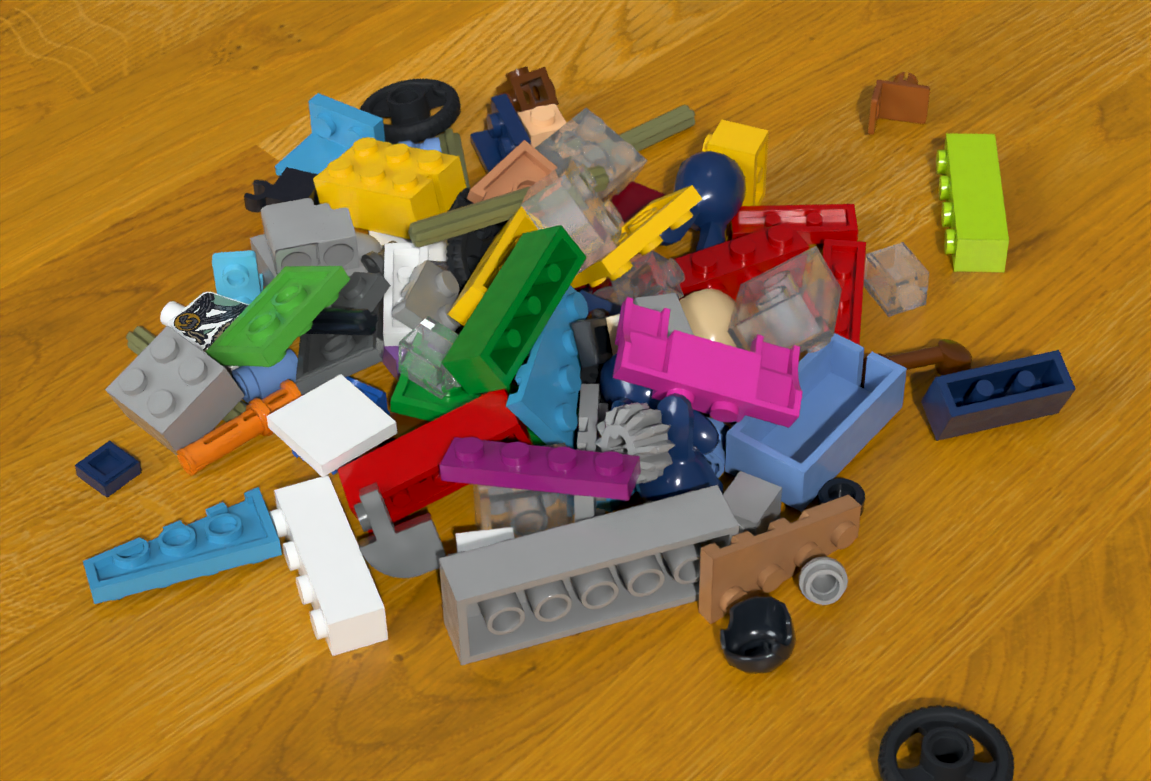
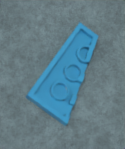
M571 285L530 350L527 364L521 365L515 377L519 385L518 392L510 394L506 403V407L545 444L555 448L563 446L573 448L575 429L578 425L576 413L578 392L581 389V361L571 323L585 320L588 315V306L584 296Z
M259 487L245 492V501L227 508L225 503L221 502L205 509L207 517L185 526L179 520L163 527V531L159 534L158 538L147 542L142 538H136L83 561L94 604L109 600H119L128 595L155 588H165L174 583L201 576L214 575L223 570L246 564L260 563L265 559L281 556L280 540Z

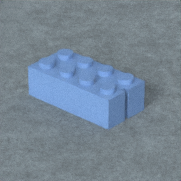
M830 331L799 361L798 378L802 390L799 418L788 428L745 415L740 422H737L726 433L725 472L736 477L739 471L782 487L781 502L802 512L815 499L823 485L829 480L834 479L902 408L907 368L877 353L871 352L867 356L864 388H862L864 347Z

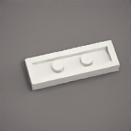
M412 242L385 244L384 278L391 286L384 294V346H408L414 344L418 333L392 317V309L403 301L404 297L401 293L405 285L410 283V276L414 268L427 259L429 260L428 245L419 248L415 247Z

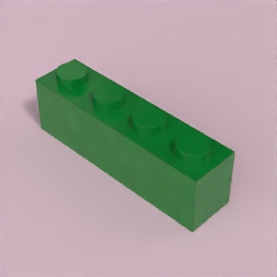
M562 225L522 234L441 362L468 395L508 388L586 260L587 256Z

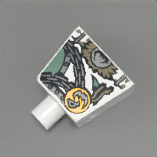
M204 292L186 307L175 301L167 303L161 312L160 321L163 325H168L206 353L205 351L249 304L213 292ZM222 365L231 376L232 371L239 368V366Z

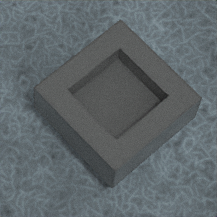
M354 272L349 276L350 281L339 291L338 299L331 306L333 308L368 309L372 312L391 285L381 274Z

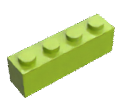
M946 133L944 150H937L936 173L943 174L939 179V200H946V202L942 203V227H949V229L945 230V254H952L954 272H1005L1009 236L995 134Z

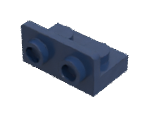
M507 94L491 97L492 113L487 114L488 130L471 134V143L487 174L522 141L525 140L531 145V140Z

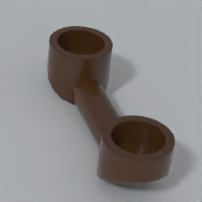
M950 339L939 340L938 346L891 356L878 353L907 368V370L936 364V370L942 376L970 370L972 363L971 353L963 345ZM867 357L863 359L862 388H864Z

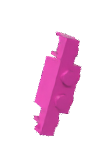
M626 297L621 306L615 340L618 350L613 378L653 389L652 398L662 400L674 393L684 395L691 402L693 410L710 414L713 419L721 422H740L746 415L789 428L799 418L802 400V390L798 378L800 346L794 345L791 349L763 342L764 336L758 334L751 343L750 351L673 330L668 337L671 309L664 307L659 312L633 304V298Z

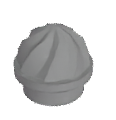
M813 558L804 565L799 575V585L803 595L810 601L820 605L836 602L847 588L848 578L845 568L833 558Z

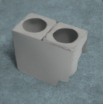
M311 198L262 207L263 230L276 275L285 266H342L344 270L359 267L357 237L348 208L331 209L328 203L314 205Z

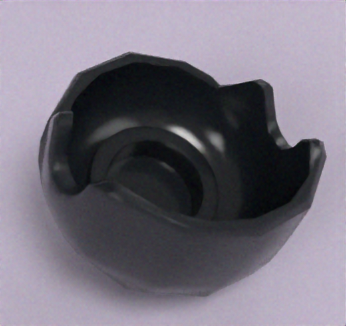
M751 597L736 603L730 608L729 624L726 630H720V642L723 654L729 665L748 674L773 672L791 656L796 643V634L785 603L773 597Z

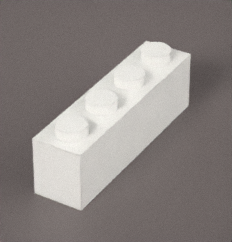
M329 475L274 490L277 509L270 511V517L278 538L285 536L287 543H283V551L289 570L298 569L300 576L296 577V584L303 605L311 603L314 609L309 612L316 639H326L332 656L388 640L385 607Z

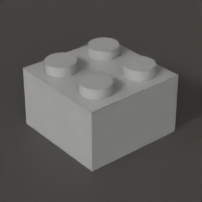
M168 325L105 389L129 419L176 456L178 455L176 453L177 450L184 448L211 432L245 396L225 367Z

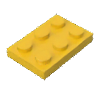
M690 185L651 201L586 255V260L570 285L574 289L586 284L594 288L608 278L614 281L633 267L630 259L639 252L642 256L649 253L663 242L660 234L670 227L671 230H675L692 218L693 214L690 209L702 200L695 187Z

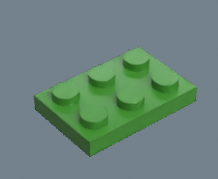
M285 266L205 352L221 365L257 367L276 365L285 357L287 348L297 337L302 336L311 329L312 321L318 314L338 299L339 291L350 281L349 276L342 266Z

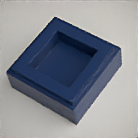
M108 441L75 464L77 476L106 498L142 473L140 462L111 441Z

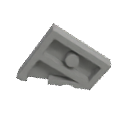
M427 259L414 268L410 276V283L405 285L401 293L404 299L392 309V317L424 338L431 340L432 343L448 353L462 331V325L447 315L459 296L457 279L451 272L441 269Z

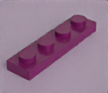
M454 437L439 465L441 481L629 501L641 473L640 456L624 455L614 451L594 452L575 450L564 446L556 448L527 445L523 442L486 441L475 437Z

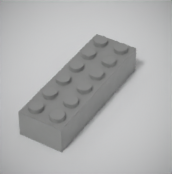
M718 485L439 558L444 624L461 666L698 601L701 547L715 543L721 549L731 545L732 536L739 534V524Z

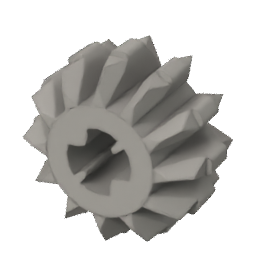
M636 402L622 405L606 412L604 421L597 424L601 438L594 443L601 448L602 452L614 451L624 455L640 456L641 473L636 484L656 480L657 477L663 475L664 469L673 463L668 451L675 444L668 439L667 435L671 425L661 423V410H652L647 403L640 404Z

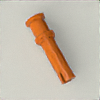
M289 379L280 383V389L262 400L255 398L249 401L246 411L241 413V415L207 433L197 441L177 450V458L183 469L190 476H193L207 465L222 458L258 435L270 436L274 434L268 428L267 416L302 396L296 384Z

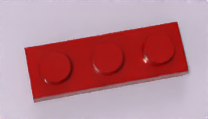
M854 204L741 206L738 213L730 221L731 240L789 221L807 244H824V239L858 241V225Z

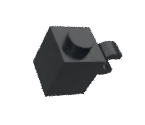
M286 167L274 185L265 180H255L253 182L255 195L251 193H245L244 195L245 208L251 212H261L262 207L305 198H311L314 205H319L313 178L318 174Z

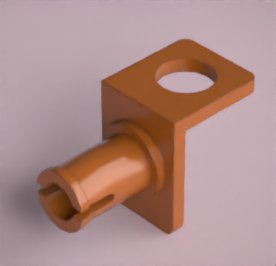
M905 72L897 74L893 81L877 80L871 100L868 134L874 135L879 118L924 124L927 119L930 88L918 85V80L912 73L908 74L907 80H904Z

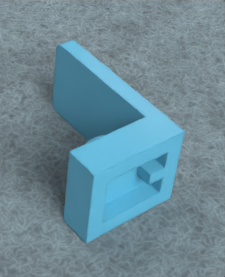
M255 251L222 252L212 255L217 294L250 304L264 290L263 274L258 272Z

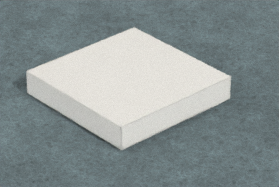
M342 374L267 416L268 428L322 477L397 434L396 421Z

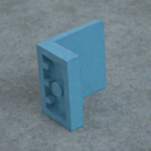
M317 93L308 101L312 133L275 165V172L280 176L285 168L288 167L319 174L331 161L339 158L353 146L355 141L361 138L371 137L385 142L383 118Z

